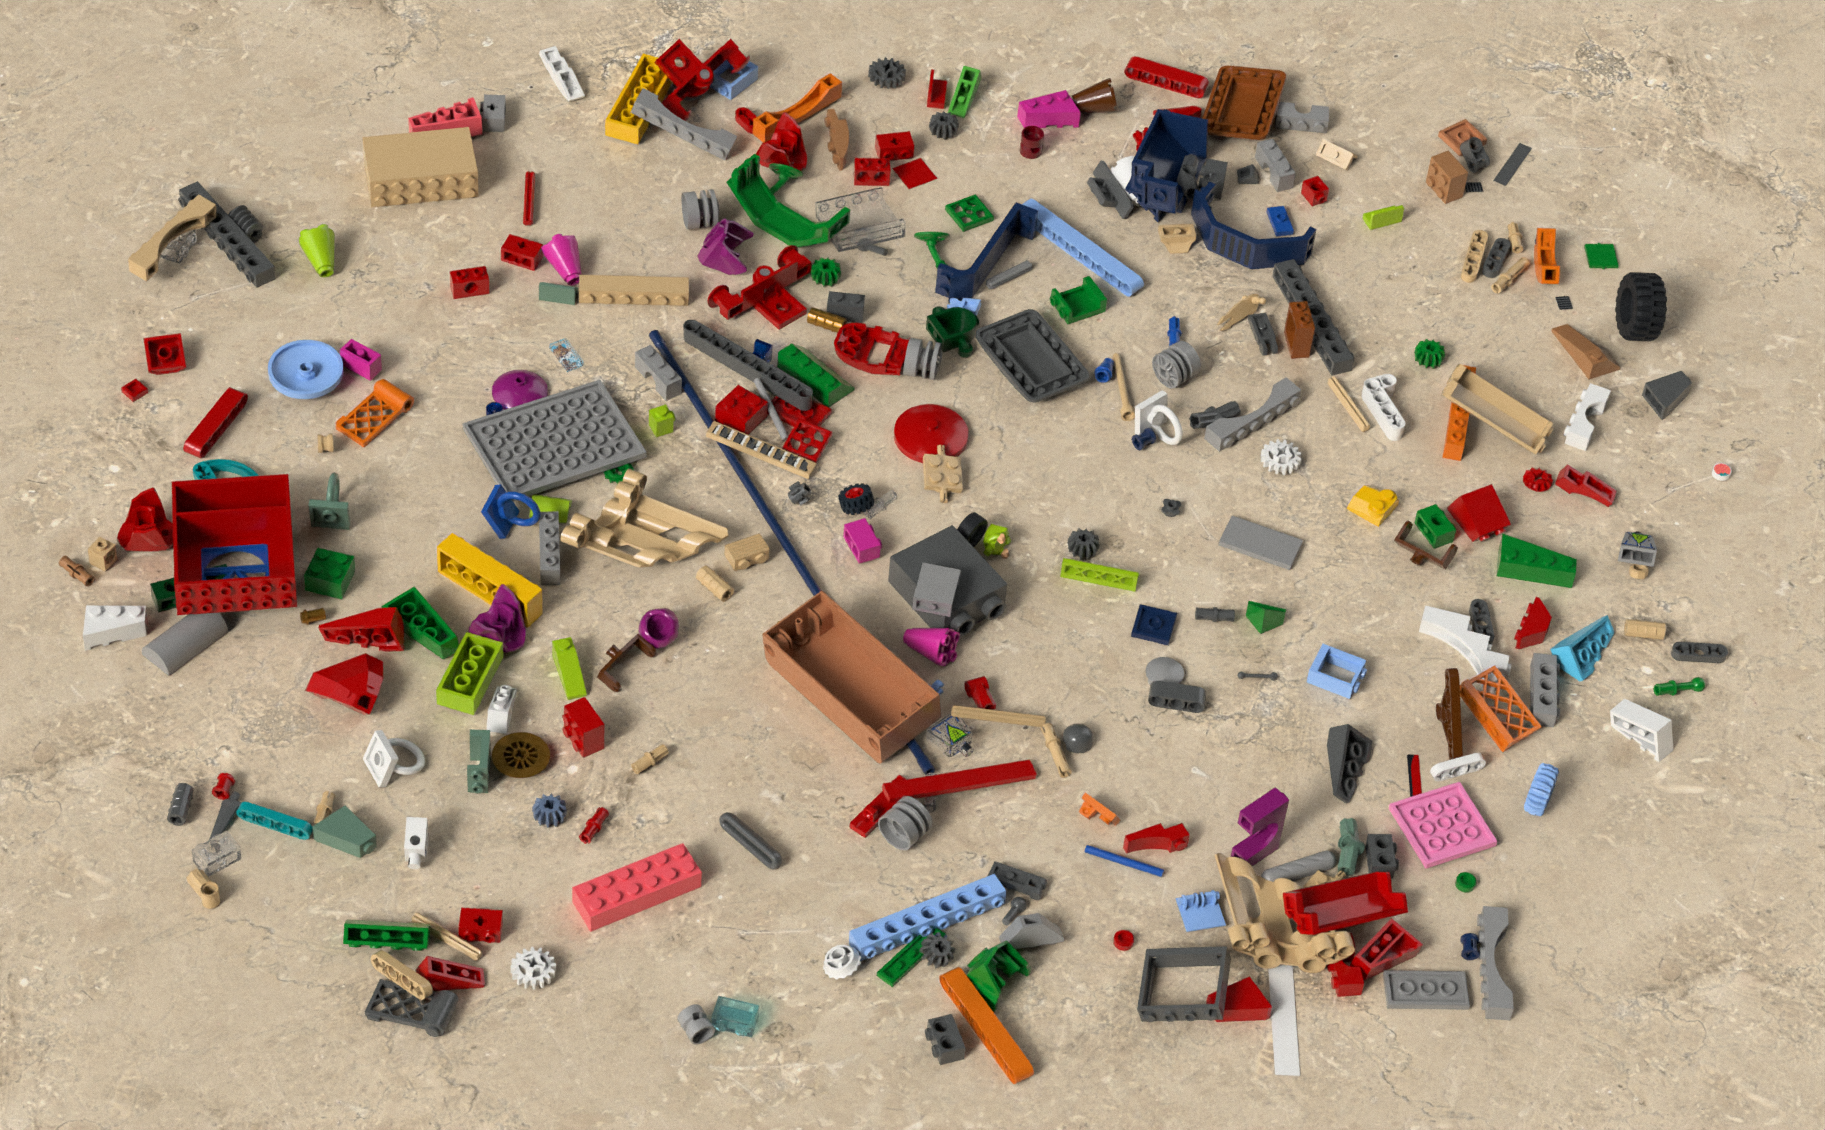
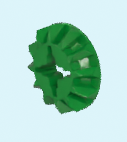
M628 463L604 471L605 479H609L610 483L616 482L618 484L620 481H623V477L628 469L634 470L633 466ZM615 469L622 472V475L615 473Z

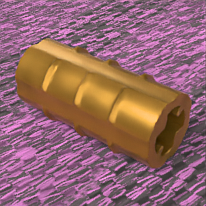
M812 307L808 313L807 323L838 333L839 329L847 323V319Z

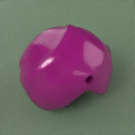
M668 608L651 609L642 616L638 634L655 649L667 647L678 637V618Z

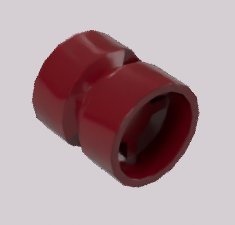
M1027 126L1022 130L1019 151L1023 157L1036 159L1041 156L1044 132L1041 128Z

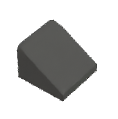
M1253 164L1237 170L1239 184H1259L1258 171Z

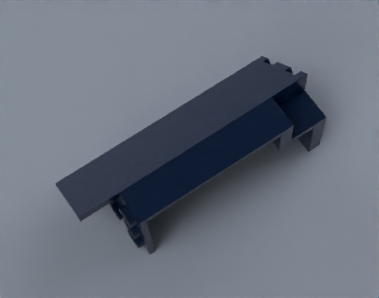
M1158 109L1132 161L1131 178L1125 190L1129 194L1132 193L1138 199L1137 202L1146 211L1149 210L1154 215V219L1158 223L1164 211L1174 214L1176 212L1182 213L1188 201L1182 191V187L1177 183V177L1184 157L1193 154L1199 160L1195 174L1196 181L1201 173L1202 165H1205L1208 139V120L1174 113L1166 109Z

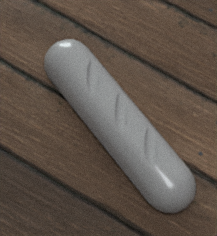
M1322 851L1267 869L1261 874V877L1272 882L1278 878L1295 881L1314 875L1318 870L1323 872L1333 868L1336 864V857L1331 851Z

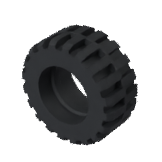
M1630 272L1620 282L1616 297L1615 318L1619 334L1625 340L1651 342L1660 336L1661 330L1664 328L1667 312L1666 288L1664 287V281L1656 273Z

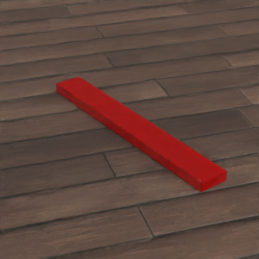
M1029 759L883 783L882 790L888 803L898 802L904 796L918 799L1036 779L1037 774Z

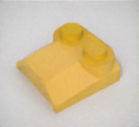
M1363 485L1353 496L1347 509L1379 527L1399 505V500L1396 493L1392 490L1384 489L1381 491L1369 485Z

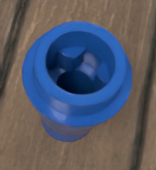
M1105 358L1095 369L1094 374L1097 381L1105 383L1111 380L1114 361L1111 358Z

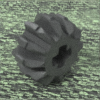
M936 112L930 119L929 128L932 135H936L937 138L943 137L945 139L948 137L951 139L953 135H956L959 123L956 115H951V112Z
M1078 528L1077 532L1072 531L1067 542L1069 552L1073 554V557L1079 556L1080 560L1083 557L1088 560L1090 556L1095 557L1100 547L1099 536L1095 535L1094 530L1089 532L1087 528L1085 530Z
M940 932L935 935L931 933L921 942L922 947L919 952L924 954L922 960H928V966L933 963L935 969L940 966L945 967L948 965V962L953 960V954L956 949L951 947L953 941H948L947 935L942 937Z

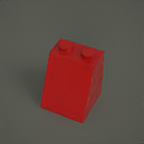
M1492 484L1461 495L1447 507L1448 512L1472 542L1480 540V542L1486 541L1493 534L1499 536L1505 533L1506 528L1511 525Z

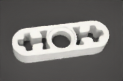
M1473 753L1438 763L1431 768L1430 773L1435 781L1440 782L1479 771L1485 766L1486 761L1481 753Z

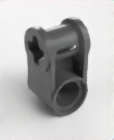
M1472 137L1461 143L1460 151L1471 172L1475 173L1480 168L1490 165V159L1479 138Z

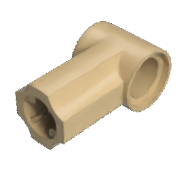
M196 868L192 870L187 876V882L201 898L202 905L208 909L219 906L221 899L218 884L212 882L202 869Z

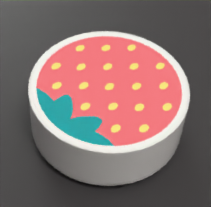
M1717 463L1713 467L1712 475L1717 480L1726 481L1730 478L1732 470L1725 463Z

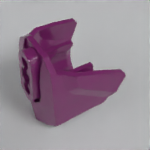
M722 219L707 234L703 246L697 255L699 262L704 266L728 275H738L746 272L747 267L738 258L740 254L735 252L734 249L745 240L752 238L754 233L733 220Z
M501 584L489 611L479 614L469 626V633L502 642L503 652L505 653L516 651L524 646L526 628L520 602L508 587Z

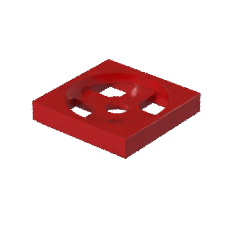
M798 419L782 449L817 463L833 434L832 431ZM809 429L807 433H798L800 430ZM817 431L823 437L822 442L814 438ZM810 438L811 442L805 443L804 439ZM792 439L800 442L798 450L792 448ZM811 446L818 449L812 455L805 453L807 448Z

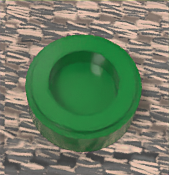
M1468 872L1458 874L1455 881L1456 888L1465 893L1473 891L1476 885L1475 876Z

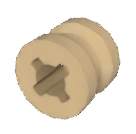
M333 433L327 436L317 434L318 453L323 451L334 452Z

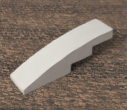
M554 46L540 50L539 55L546 69L566 100L571 102L584 98L585 95L572 68H569L564 57L560 56L557 47Z

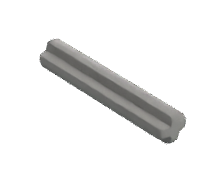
M1026 260L987 279L986 286L989 289H993L1030 271L1032 264L1029 260Z

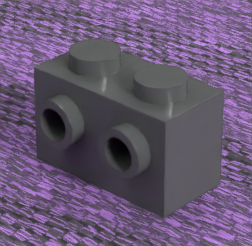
M829 291L827 312L847 319V322L862 323L865 295Z

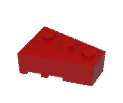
M1391 918L1355 955L1350 967L1360 966L1363 980L1365 981L1384 972V970H1388L1416 957L1423 944Z

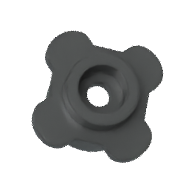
M1164 499V507L1161 508V511L1168 517L1179 515L1181 502Z

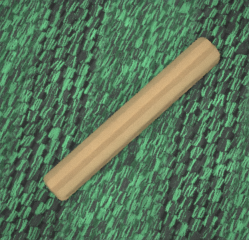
M1336 377L1329 378L1327 384L1362 432L1368 431L1370 429L1369 422Z
M416 912L412 916V923L430 924L431 935L475 961L479 960L482 956L481 949L424 915Z

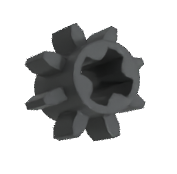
M797 481L789 487L791 491L788 492V497L792 503H799L801 506L810 500L811 490L806 483L800 484Z

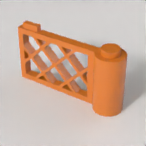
M386 379L378 380L374 385V391L346 417L342 416L335 422L336 430L362 447H365L402 412L407 413L412 408L414 397ZM376 399L380 402V405L369 406V403ZM391 409L394 411L391 415H383V410ZM370 411H381L380 416H370ZM359 412H367V417L357 418L356 415ZM371 421H381L379 426H370ZM368 422V427L357 428V423ZM355 423L354 429L344 428L346 424ZM369 432V435L364 440L358 437V433Z

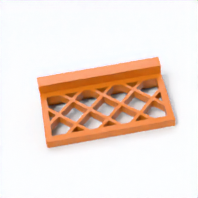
M1495 665L1460 684V697L1502 752H1505L1512 745L1542 727ZM1493 673L1497 678V683L1487 681L1488 675ZM1475 682L1483 684V691L1476 690L1472 684ZM1487 685L1496 688V695L1486 693ZM1500 689L1506 690L1509 693V698L1499 696ZM1485 697L1495 700L1494 707L1489 706L1485 702ZM1498 701L1508 703L1507 710L1498 708ZM1512 704L1519 706L1521 709L1520 714L1511 711ZM1497 713L1507 715L1506 722L1500 721L1497 718ZM1510 716L1520 719L1519 726L1509 723ZM1523 720L1530 721L1534 727L1531 729L1523 727ZM1509 728L1518 730L1516 738L1513 739L1508 732Z

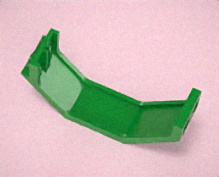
M753 154L738 168H735L731 178L726 182L753 224L789 246L802 247L828 242L850 223L851 210L847 207L842 208L829 221L814 223L778 202L760 175V156Z

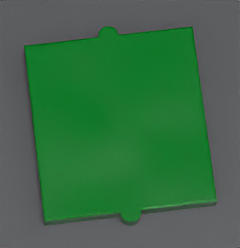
M1597 243L1584 245L1589 268H1602L1603 270L1605 268H1618L1613 244Z

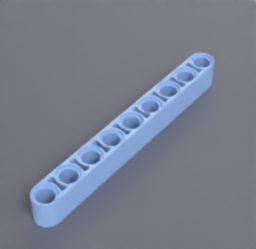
M1030 198L1022 204L1038 210L1036 231L1121 293L1130 297L1143 288L1144 282L1138 274L1036 200Z

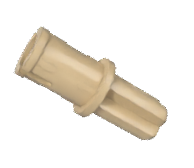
M1511 222L1507 226L1509 232L1508 240L1511 242L1512 252L1520 253L1523 251L1522 234L1519 233L1518 224Z
M661 744L649 753L645 752L643 757L631 764L632 770L638 775L648 767L655 766L657 761L668 755L667 747Z
M329 791L323 792L321 802L316 807L317 814L314 824L319 823L332 813V805L335 799L333 792H331L329 798Z

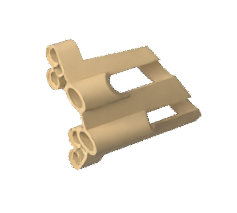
M628 469L623 477V481H620L614 490L615 498L610 499L605 504L601 516L595 521L575 513L571 519L570 526H566L562 531L560 540L576 548L585 547L641 568L652 567L660 559L675 562L699 553L698 550L703 544L710 541L719 543L729 536L728 529L642 495L647 482V476ZM674 527L690 532L682 537L678 543L659 536V534ZM629 545L642 551L632 556L615 548Z
M1221 852L1215 855L1235 924L1227 929L1232 948L1252 956L1257 966L1272 969L1282 964L1299 966L1302 971L1307 973H1318L1323 971L1326 965L1345 959L1355 952L1351 934L1347 931L1335 932V930L1315 935L1300 934L1299 931L1293 933L1289 918L1285 914L1283 892L1301 889L1297 883L1285 878L1275 879L1274 882L1268 881L1256 875L1252 865L1241 858H1227ZM1236 876H1243L1252 881L1261 911L1259 917L1252 918L1248 916Z

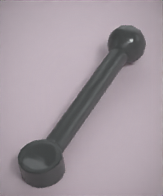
M1241 671L1237 674L1239 679L1244 677L1270 678L1275 681L1278 677L1275 672L1271 674H1246Z

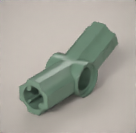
M1344 818L1340 821L1339 827L1341 837L1338 841V847L1341 849L1338 872L1342 871V873L1344 872L1346 875L1351 876L1355 873L1357 859L1363 853L1365 844L1359 840L1357 821L1353 818Z

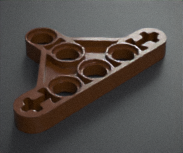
M1457 668L1445 670L1444 693L1441 703L1436 704V716L1442 723L1448 743L1449 760L1463 756L1460 681Z

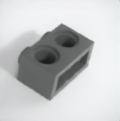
M1207 158L1206 165H1202L1200 175L1203 178L1200 177L1198 188L1206 187L1209 182L1216 184L1211 192L1214 194L1213 198L1221 199L1228 162Z
M1368 834L1365 844L1368 873L1376 871L1389 872L1391 879L1394 878L1395 871L1399 869V860L1395 858L1397 847L1396 842H1393L1392 834Z
M949 1014L928 1019L925 1036L927 1041H931L932 1054L934 1058L938 1059L939 1064L943 1065L963 1060L966 1047L953 1015Z

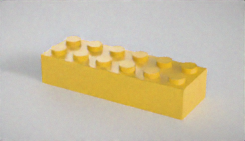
M642 54L605 120L606 136L639 144L650 122L630 113L637 97L644 88L658 95V100L662 102L672 84V81L654 63L658 57Z
M453 533L437 546L438 572L490 605H492L500 585L504 584L520 602L526 628L543 614L542 589L539 585L533 584L523 575L517 574L507 565L501 564L494 557L485 554L478 547L469 544L462 537H458Z

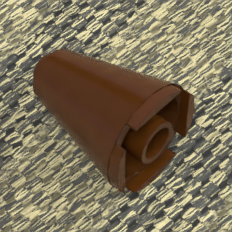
M1111 78L1071 95L1080 112H1118V109L1114 108V106H1117L1114 89L1109 84L1112 82Z

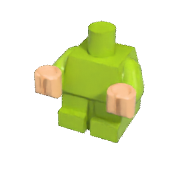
M990 524L983 540L985 546L983 553L986 556L993 554L1001 555L1004 559L1008 558L1009 551L1004 549V546L1006 544L1009 545L1011 542L1008 528Z

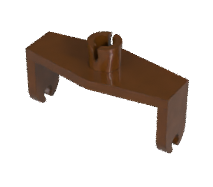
M1409 520L1406 521L1394 541L1399 546L1413 553L1410 561L1421 566L1422 561L1426 560L1446 570L1457 553L1458 547L1452 544L1442 560H1439L1422 549L1404 541L1413 526Z
M639 634L632 638L623 648L618 649L613 644L606 652L612 659L600 670L597 678L614 692H618L621 685L608 672L634 646L638 647L648 657L653 658L656 654L655 648Z

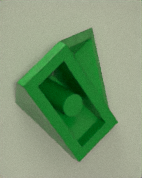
M1248 601L1246 617L1260 634L1283 625L1286 609Z

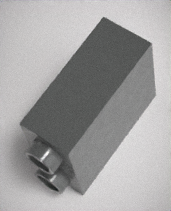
M953 525L890 556L888 582L911 607L913 606V597L922 563L961 570L960 582L956 589L951 617L914 610L930 628H951L955 632H959L960 636H964L972 630L976 623L986 618L994 620L1001 616L1006 609L1007 583Z

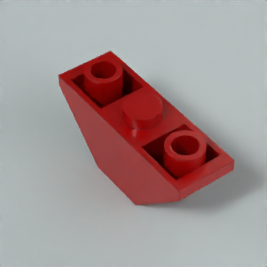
M1536 597L1533 603H1529L1526 610L1528 616H1523L1520 624L1522 629H1518L1514 640H1517L1515 648L1518 650L1543 643L1549 630L1552 617L1539 597Z

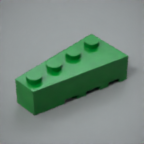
M1502 534L1498 550L1496 576L1572 588L1576 575L1577 559Z
M415 586L381 606L382 608L396 607L403 619L404 633L443 660L456 652L459 646L457 636Z

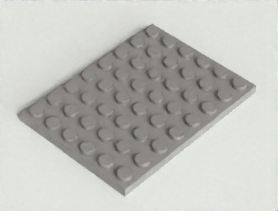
M601 380L462 423L464 432L496 485L501 484L506 492H519L527 496L647 457L646 450Z

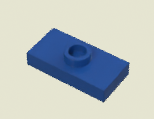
M1285 207L1267 208L1266 213L1276 237L1293 235L1294 230Z

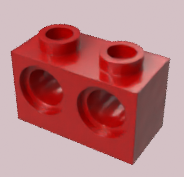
M855 158L854 185L889 186L890 158Z

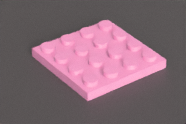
M1460 782L1389 804L1388 809L1425 869L1495 847L1497 844L1496 838Z

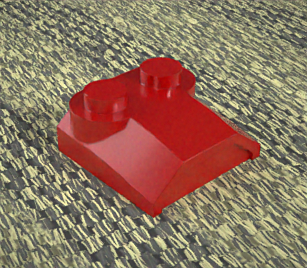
M181 333L143 338L149 373L156 375L177 373L186 368Z

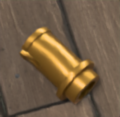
M324 608L309 611L304 609L303 612H300L301 623L309 625V622L326 620Z

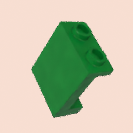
M1087 276L1083 278L1082 286L1061 293L1056 288L1052 289L1050 303L1057 309L1060 317L1067 324H1071L1106 312L1107 298L1092 278Z

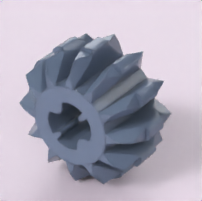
M552 793L550 796L543 794L542 799L536 798L535 804H533V817L540 826L546 824L548 828L553 824L556 827L558 822L563 823L564 817L567 815L565 800H561L560 795L553 797Z

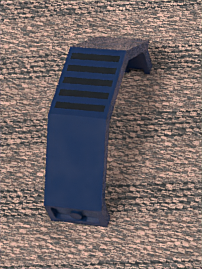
M1209 182L1200 191L1195 189L1191 216L1207 250L1251 270L1274 268L1275 263L1292 259L1296 261L1297 265H1304L1312 255L1317 229L1310 226L1304 235L1297 237L1256 239L1215 219L1211 211L1212 207L1209 204L1213 200L1214 194L1211 192L1216 184Z

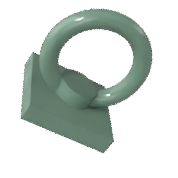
M335 472L329 477L326 501L309 500L311 527L350 529L348 502H339L340 481L339 475Z

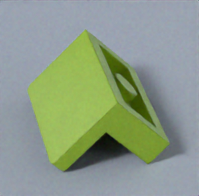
M1394 205L1363 213L1362 219L1370 230L1402 222L1404 206L1395 207Z
M532 495V500L536 502L540 512L558 511L559 522L567 523L572 500ZM530 509L529 517L531 518L533 516V512Z

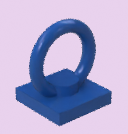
M501 484L494 486L481 511L499 539L507 537L513 524L524 527L532 526L539 521L541 516L540 509L534 500L519 492H506ZM512 499L519 500L528 505L533 512V516L529 519L518 518L517 516L520 511Z

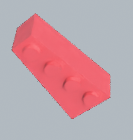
M472 97L463 104L461 102L453 103V107L447 109L441 107L434 113L425 112L408 118L409 133L469 127L471 137L482 135V117Z

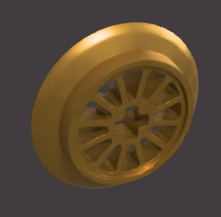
M515 732L502 737L497 741L492 750V761L495 767L501 773L513 778L535 776L546 768L550 760V750L546 742L537 735L527 732Z

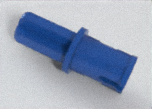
M1175 316L1169 319V330L1167 331L1169 346L1180 341L1182 334L1180 320Z

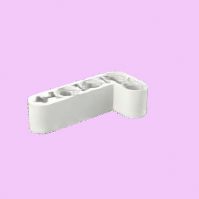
M1383 374L1364 381L1361 397L1387 438L1392 441H1399L1403 436L1405 421L1390 399L1394 395L1397 380L1391 374Z

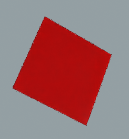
M921 158L892 168L908 189L938 179Z

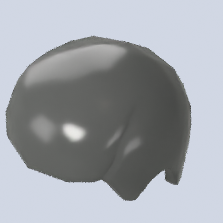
M1075 723L1064 730L1063 742H1065L1068 751L1085 753L1093 745V734L1086 725Z

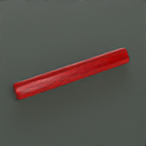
M527 171L525 175L523 224L525 226L533 224L535 173L533 171Z

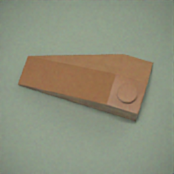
M1565 324L1552 328V333L1589 380L1620 370V366L1610 354L1570 325Z

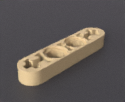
M1475 230L1470 240L1461 272V279L1467 283H1472L1477 279L1488 240V234L1483 230ZM1472 249H1479L1480 252H1475ZM1469 260H1474V261H1476L1477 263H1476V264H1472V263L1469 262Z
M380 950L371 956V963L378 972L416 998L424 1000L433 994L432 986L427 979L387 952Z

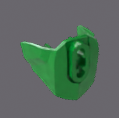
M1006 940L989 949L987 947L984 948L967 964L970 969L966 975L991 1010L995 1012L1001 996L1000 989L1006 984L997 974L996 968L1001 969L1010 978L1016 971L1029 976L1031 966Z

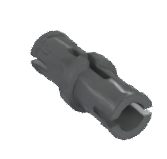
M1196 607L1195 620L1234 622V609Z

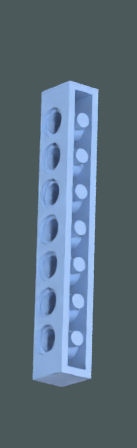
M992 874L849 931V945L859 951L860 961L873 958L875 955L910 943L918 935L926 937L934 932L936 928L943 930L948 926L1002 906L1006 901V890L996 875Z

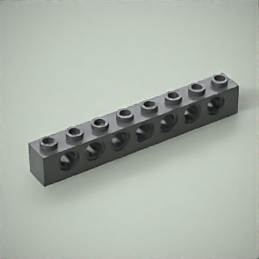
M198 181L179 189L180 197L178 201L183 208L198 195L216 204L217 217L201 229H204L209 238L217 243L218 248L226 253L228 259L236 264L237 269L245 274L250 283L252 282L258 288L275 280V266Z
M1294 259L1275 263L1272 276L1287 302H1308L1315 326L1312 344L1331 376L1351 371L1354 355L1348 350L1345 340H1342L1338 328L1333 325L1330 315H1327L1323 303L1318 300L1315 290H1312L1309 280L1302 273L1301 267L1297 265Z

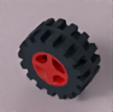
M856 483L854 486L849 485L848 488H844V491L841 490L838 495L842 511L848 515L850 513L851 515L864 513L874 505L871 488L864 483L860 485Z

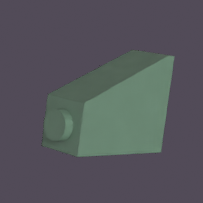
M343 806L313 826V839L353 856L361 858L366 854H370L376 848V835L346 806Z

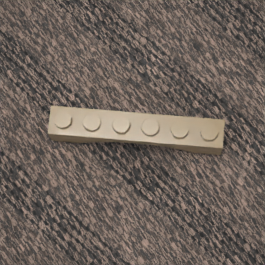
M201 195L190 200L188 205L179 210L173 219L167 221L161 230L155 232L148 242L143 243L136 253L131 254L128 259L129 271L147 282L158 271L160 256L165 247L185 232L206 227L217 217L216 204Z

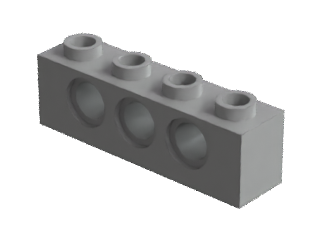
M558 511L541 512L539 519L541 585H560Z
M1533 653L1530 664V712L1541 726L1554 727L1555 721L1559 720L1560 708H1557L1560 702V693H1557L1560 686V678H1557L1560 664L1557 663V655Z

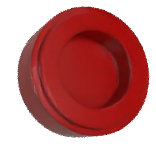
M1128 930L1117 931L1114 935V946L1122 951L1130 950L1134 945V935Z

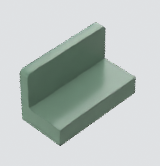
M545 282L539 283V300L575 305L578 287Z

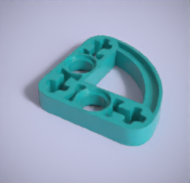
M226 459L207 460L193 466L195 480L217 479L213 473L215 471L231 472L242 477L259 476L250 467Z

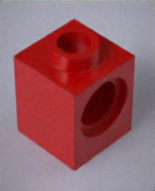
M1319 176L1303 181L1301 194L1311 206L1327 201L1329 188Z

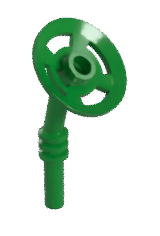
M777 163L769 164V169L779 175L778 179H780L770 188L773 195L789 181V178L797 179L803 177V173L800 170L791 166Z
M918 232L914 234L916 239L926 242V246H928L936 263V268H938L940 263L947 265L941 259L935 246H937V242L950 238V234L944 232Z

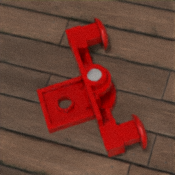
M679 38L654 62L677 86L661 103L674 115L687 121L691 115V110L687 112L679 103L685 97L694 98L703 95L714 80L713 72L725 60L734 67L730 73L735 74L746 67L750 60V55L745 57L735 42L730 39L709 59L702 63ZM676 59L682 61V67H677L675 65Z
M787 246L780 252L777 258V265L780 269L774 271L770 266H759L753 274V284L741 290V297L737 293L731 295L729 287L726 285L717 286L708 296V306L710 308L719 306L720 314L727 320L750 307H754L780 330L807 314V308L784 288L811 273L812 262L804 255L798 253L797 246Z

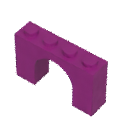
M1275 787L1240 810L1238 824L1250 836L1232 847L1231 857L1241 858L1254 866L1279 849L1289 799L1283 792H1280Z

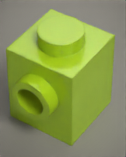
M666 404L649 410V426L656 438L673 432L675 415Z

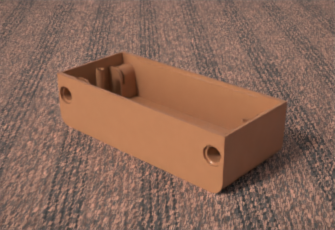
M823 591L817 593L762 634L765 657L769 665L877 763L881 764L941 718L939 693Z

